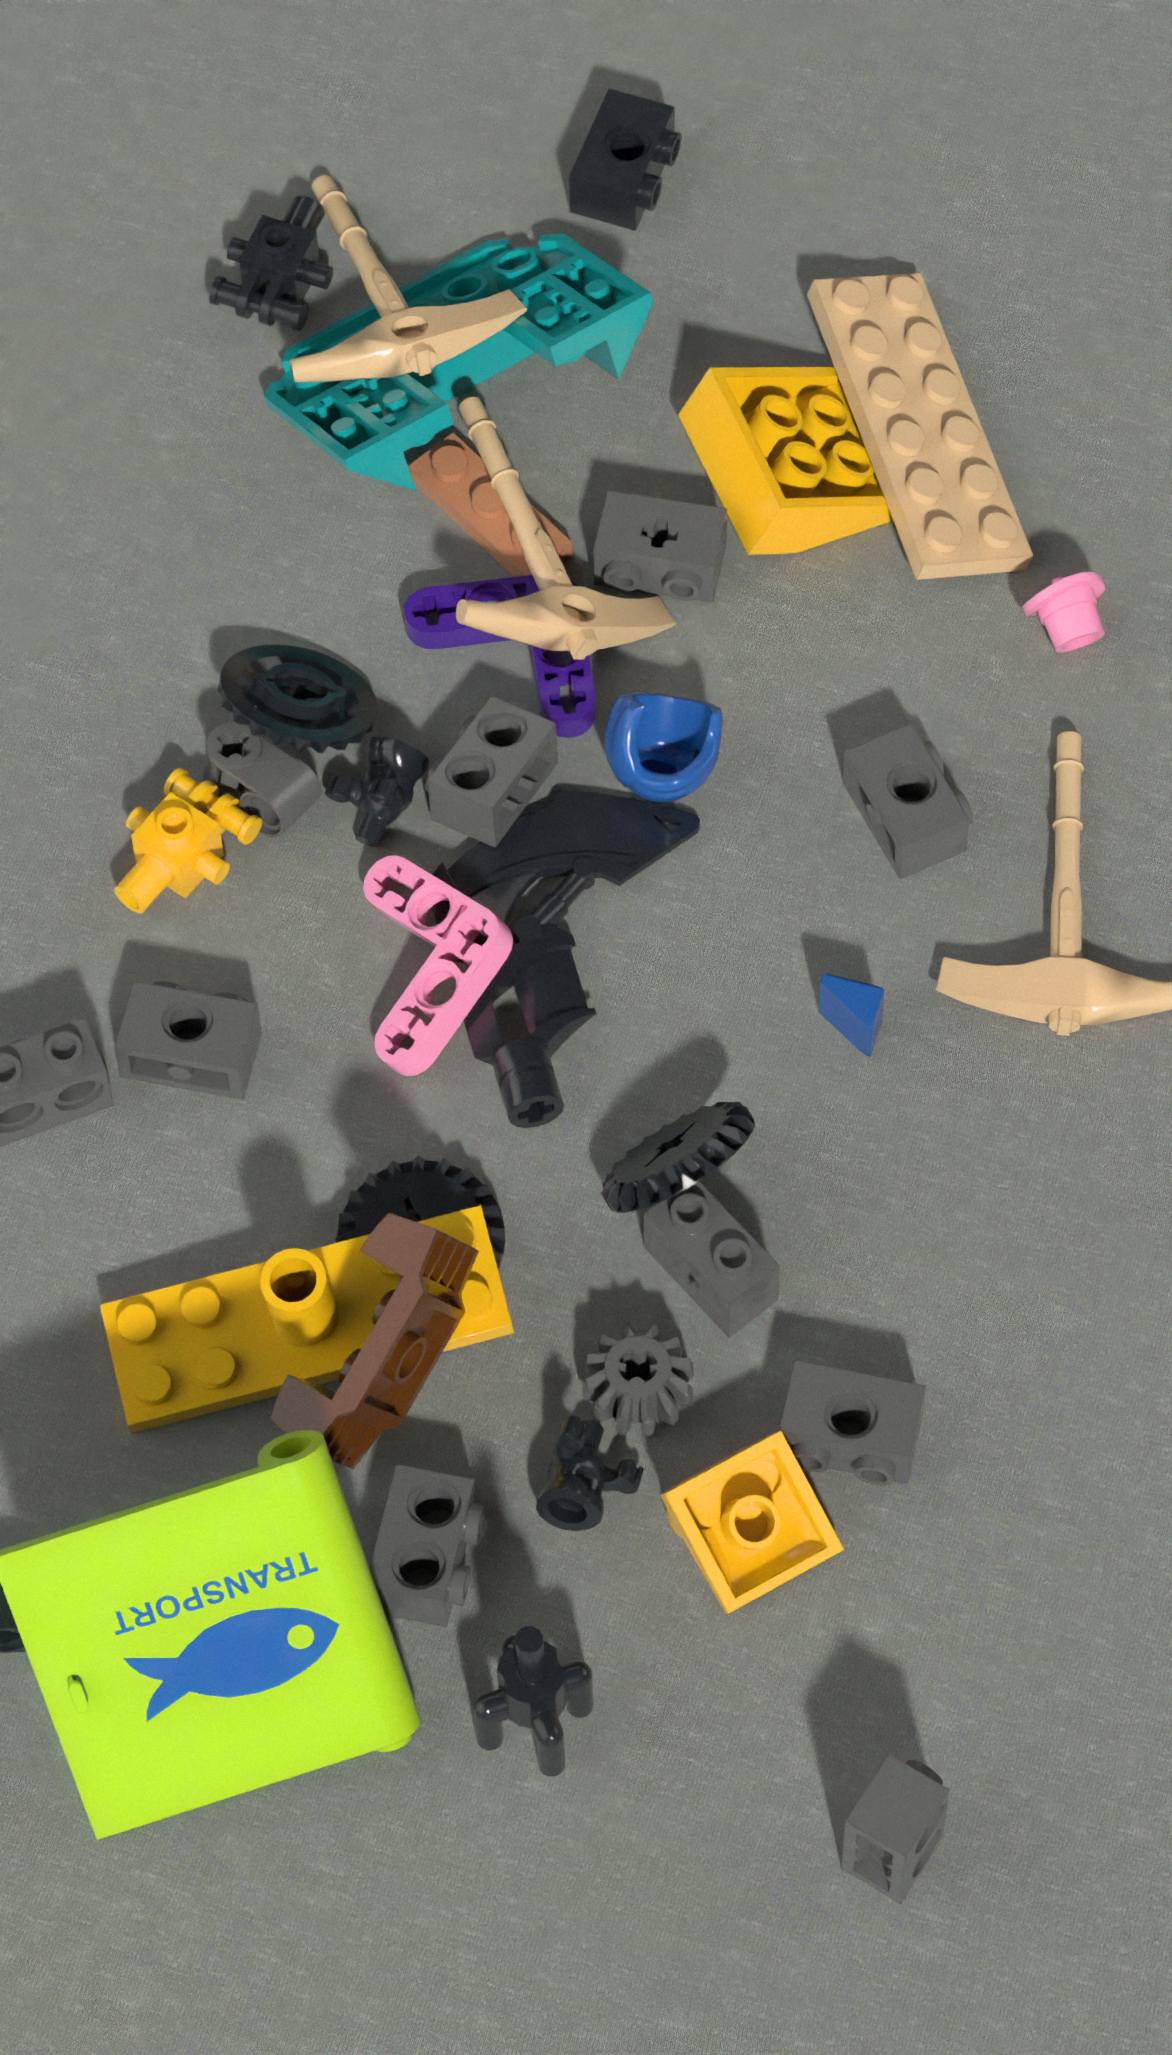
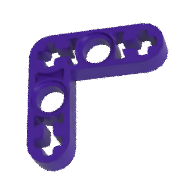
M533 575L419 589L411 594L404 604L405 631L408 638L415 645L424 649H443L510 641L511 639L489 634L458 623L456 620V608L459 600L501 602L528 596L540 590ZM569 578L572 585L577 586L576 583L571 578ZM435 611L439 618V624L427 625L425 613ZM530 645L541 717L556 723V735L559 737L573 738L583 735L592 727L596 715L595 689L589 655L584 660H573L565 665H554L544 658L545 649ZM571 684L572 701L576 707V712L566 714L561 706L560 686Z

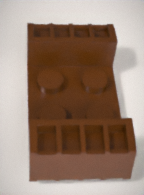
M388 1213L374 1228L361 1247L360 1252L403 1277L397 1288L387 1292L378 1303L372 1318L375 1326L363 1347L354 1350L344 1362L339 1373L340 1387L335 1393L288 1374L276 1398L270 1417L286 1434L299 1430L321 1432L325 1438L332 1462L351 1469L356 1467L382 1432L399 1428L465 1314L461 1294L479 1253L477 1249L433 1227Z

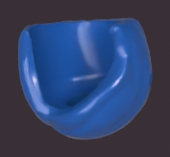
M640 691L622 694L617 698L611 709L605 732L606 756L613 775L624 787L629 788L633 793L645 800L662 803L674 802L690 795L706 782L717 761L722 735V710L713 703L680 696H670L668 694H653Z

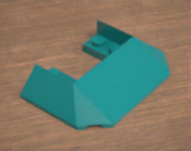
M563 233L541 235L538 241L539 246L511 249L509 239L485 241L405 284L399 290L409 308L468 303L509 289L525 305L527 311L507 327L461 354L435 365L431 369V373L423 376L411 372L388 378L295 383L290 359L330 349L381 319L372 302L289 347L281 360L284 373L280 381L270 382L264 394V399L270 409L347 470L416 491L403 451L428 443L436 433L454 424L448 403H446L447 401L535 353L554 367L577 361L586 356L619 380L652 307L653 299L648 290Z

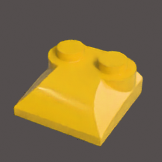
M781 1431L774 1432L738 1450L660 1495L667 1508V1518L670 1526L678 1536L684 1539L725 1614L731 1613L844 1550Z

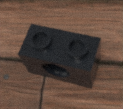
M608 89L569 175L570 213L636 231L645 209L653 211L657 205L662 188V177L660 175L664 166L672 167L679 154L682 134L675 131L674 106Z

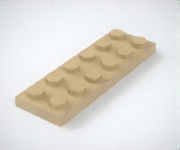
M922 274L813 280L807 297L916 580L1026 571L1033 558V553Z

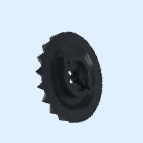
M261 645L237 652L225 662L221 670L217 689L222 695V707L233 712L234 722L250 725L251 735H266L272 738L273 745L281 742L291 744L297 752L302 747H311L316 752L323 754L328 746L344 751L349 743H361L365 734L372 731L378 711L374 692L357 672L328 655L290 645Z
M717 1102L711 1107L701 1106L694 1113L689 1115L683 1114L673 1123L663 1125L653 1135L644 1137L642 1143L628 1150L625 1158L613 1165L611 1172L607 1174L602 1183L604 1188L601 1194L608 1207L617 1213L641 1210L671 1198L696 1184L724 1164L745 1144L754 1130V1117L741 1102Z
M417 1155L413 1161L404 1163L391 1161L386 1169L377 1174L368 1173L365 1182L356 1191H350L348 1203L343 1213L339 1214V1225L335 1240L338 1243L371 1234L388 1213L411 1220L408 1210L412 1209L417 1221H422L481 1205L495 1261L499 1269L505 1248V1226L500 1206L494 1199L487 1184L480 1182L468 1168L461 1169L451 1165L445 1158L440 1161H430Z

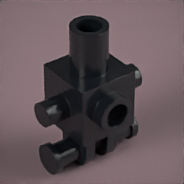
M296 196L282 220L262 215L249 241L234 236L228 245L227 259L240 263L242 285L229 282L226 277L218 275L210 289V304L217 306L223 304L233 307L237 316L249 319L253 312L259 314L258 319L261 324L272 326L277 321L290 325L293 330L301 331L309 313V304L303 302V299L310 286L326 290L333 276V267L321 264L319 260L317 229L325 215L323 207L309 197Z

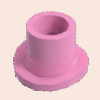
M1080 572L1065 578L1062 576L1057 577L1051 581L1052 585L1036 594L1022 606L1025 616H1039L1041 624L1046 626L1055 651L1058 653L1080 649L1096 642L1105 635L1096 607L1098 604L1096 598L1100 597L1106 588L1101 575L1095 572Z

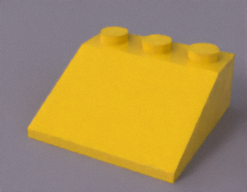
M835 367L709 368L678 414L724 508H727V514L748 555L799 553L893 521Z

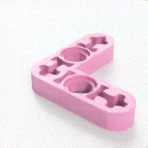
M397 855L386 856L369 869L364 879L363 890L366 899L387 918L435 947L381 1023L375 1035L374 1047L380 1059L398 1074L414 1076L426 1071L434 1063L508 958L512 950L513 936L511 929L486 907L409 860ZM394 882L404 884L413 892L408 902L395 892L388 891ZM448 900L450 902V909L447 917L440 924L427 927L425 921L429 909L440 901ZM479 934L489 936L482 946L476 943L472 944ZM459 959L467 966L470 965L466 972L456 965ZM455 978L456 989L453 996L441 1005H432V993L435 987L446 979ZM422 1011L432 1019L429 1024H426L420 1018L418 1019ZM406 1037L410 1040H415L409 1050L399 1047Z

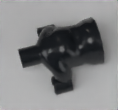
M374 736L371 737L367 748L370 765L363 782L354 780L346 775H333L326 788L325 795L339 803H347L349 801L364 814L355 839L362 844L377 848L386 826L396 821L400 814L411 804L414 795V785L426 772L430 761L421 751L403 741L390 737Z
M571 1415L564 1419L560 1435L553 1445L554 1459L549 1466L548 1480L540 1491L536 1505L539 1516L554 1527L570 1531L587 1530L597 1526L604 1513L602 1492L619 1491L625 1494L637 1492L644 1470L641 1466L636 1468L634 1466L635 1461L628 1458L622 1459L616 1469L607 1468L598 1453L604 1428L593 1420H582L580 1422V1417L576 1415Z

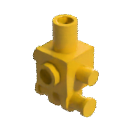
M181 767L175 769L164 785V793L167 796L153 812L150 813L141 806H138L127 819L126 827L134 832L131 838L136 865L114 888L116 896L127 908L142 914L166 887L186 899L204 878L218 885L224 880L230 869V864L221 859L224 856L221 834L228 830L237 836L240 843L248 845L258 835L262 827V819L256 815L250 816L239 808V800L229 793L219 798V787L209 780L199 783L188 776V771Z

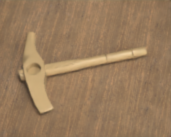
M328 175L319 176L313 181L312 191L340 238L339 243L341 247L348 252L357 268L366 291L381 319L330 349L290 359L295 383L388 378L411 372L423 376L431 373V369L435 365L461 354L504 329L527 311L525 305L509 289L468 303L409 308L395 281L380 263L368 242L366 231L359 226L348 207L346 196L339 191L333 179Z
M469 397L463 400L458 409L468 428V437L474 441L492 479L491 486L497 490L523 550L524 558L540 591L528 596L495 603L467 599L459 600L456 608L457 622L489 634L541 649L570 651L573 660H584L587 655L592 654L596 650L651 637L675 626L676 622L659 596L643 599H626L606 595L583 586L572 585L550 537L544 532L518 480L519 473L513 469L496 434L495 423L489 419L480 398Z
M1072 731L1062 732L1057 736L1056 763L1053 767L1056 772L1055 822L1052 825L1055 830V870L1051 900L1050 957L1025 964L1002 966L973 964L944 957L936 985L938 992L963 1003L1027 1021L1049 1024V1028L1062 1036H1070V1033L1078 1031L1081 1025H1099L1172 1010V981L1163 982L1126 974L1082 958L1080 831L1083 829V823L1080 821L1081 773L1084 770V766L1081 763L1082 737L1080 734Z

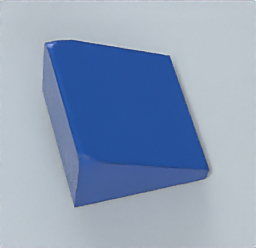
M828 973L822 974L820 980L819 1013L859 1051L871 1057L883 1019L884 989L879 986Z

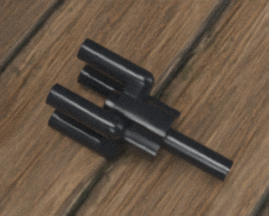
M527 1626L520 1629L516 1635L508 1637L503 1643V1654L499 1659L497 1667L498 1689L479 1696L474 1702L476 1740L478 1745L485 1750H495L500 1747L503 1742L502 1721L507 1719L518 1726L531 1728L537 1742L539 1769L544 1775L553 1777L562 1773L565 1768L564 1732L558 1717L564 1711L565 1705L568 1712L577 1718L586 1717L592 1712V1671L582 1661H575L560 1666L557 1659V1648L543 1641V1635L540 1630Z

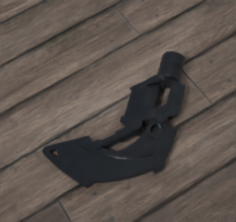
M561 790L554 795L550 805L517 819L496 848L479 842L461 856L449 869H446L442 862L432 874L489 909L506 925L520 897L538 878L567 876L551 894L545 895L528 916L519 918L515 922L514 944L508 958L464 1019L474 1058L493 1065L508 1119L514 1126L521 1128L538 1127L551 1122L563 1112L564 1103L554 1074L551 1057L575 1031L597 1014L595 1008H588L571 949L576 946L572 934L556 926L566 916L568 907L583 890L594 885L595 878H603L621 886L696 835L700 830V819L697 815L631 798ZM659 821L676 824L679 827L670 833ZM448 900L440 901L433 905L436 925L440 924L448 915L450 909V902ZM479 934L472 944L476 943L482 946L489 936ZM514 986L529 1036L525 1039H518L504 1044L492 1004Z

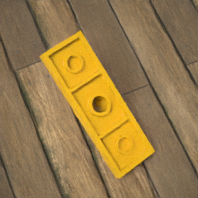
M481 1205L418 1221V1223L433 1227L479 1251L461 1294L465 1314L443 1352L513 1334L514 1329ZM368 1234L311 1250L299 1248L285 1249L274 1254L265 1262L100 1304L127 1426L131 1434L277 1396L288 1374L315 1385L338 1380L340 1370L348 1356L354 1350L363 1347L375 1325L372 1322V1318L378 1303L387 1292L397 1288L403 1276L360 1252L361 1247L370 1235Z

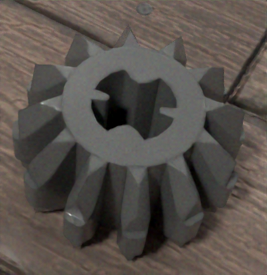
M626 1322L622 1327V1340L620 1341L602 1333L601 1338L598 1339L599 1353H589L585 1357L584 1372L589 1377L582 1383L584 1398L587 1401L595 1402L594 1416L598 1419V1422L616 1417V1431L621 1436L630 1430L632 1423H641L642 1431L649 1438L655 1432V1419H659L674 1427L675 1422L679 1419V1409L677 1406H689V1403H691L693 1388L687 1382L694 1377L693 1362L690 1361V1358L681 1357L682 1343L679 1341L678 1336L660 1342V1329L655 1323L646 1330L644 1336H635V1329Z

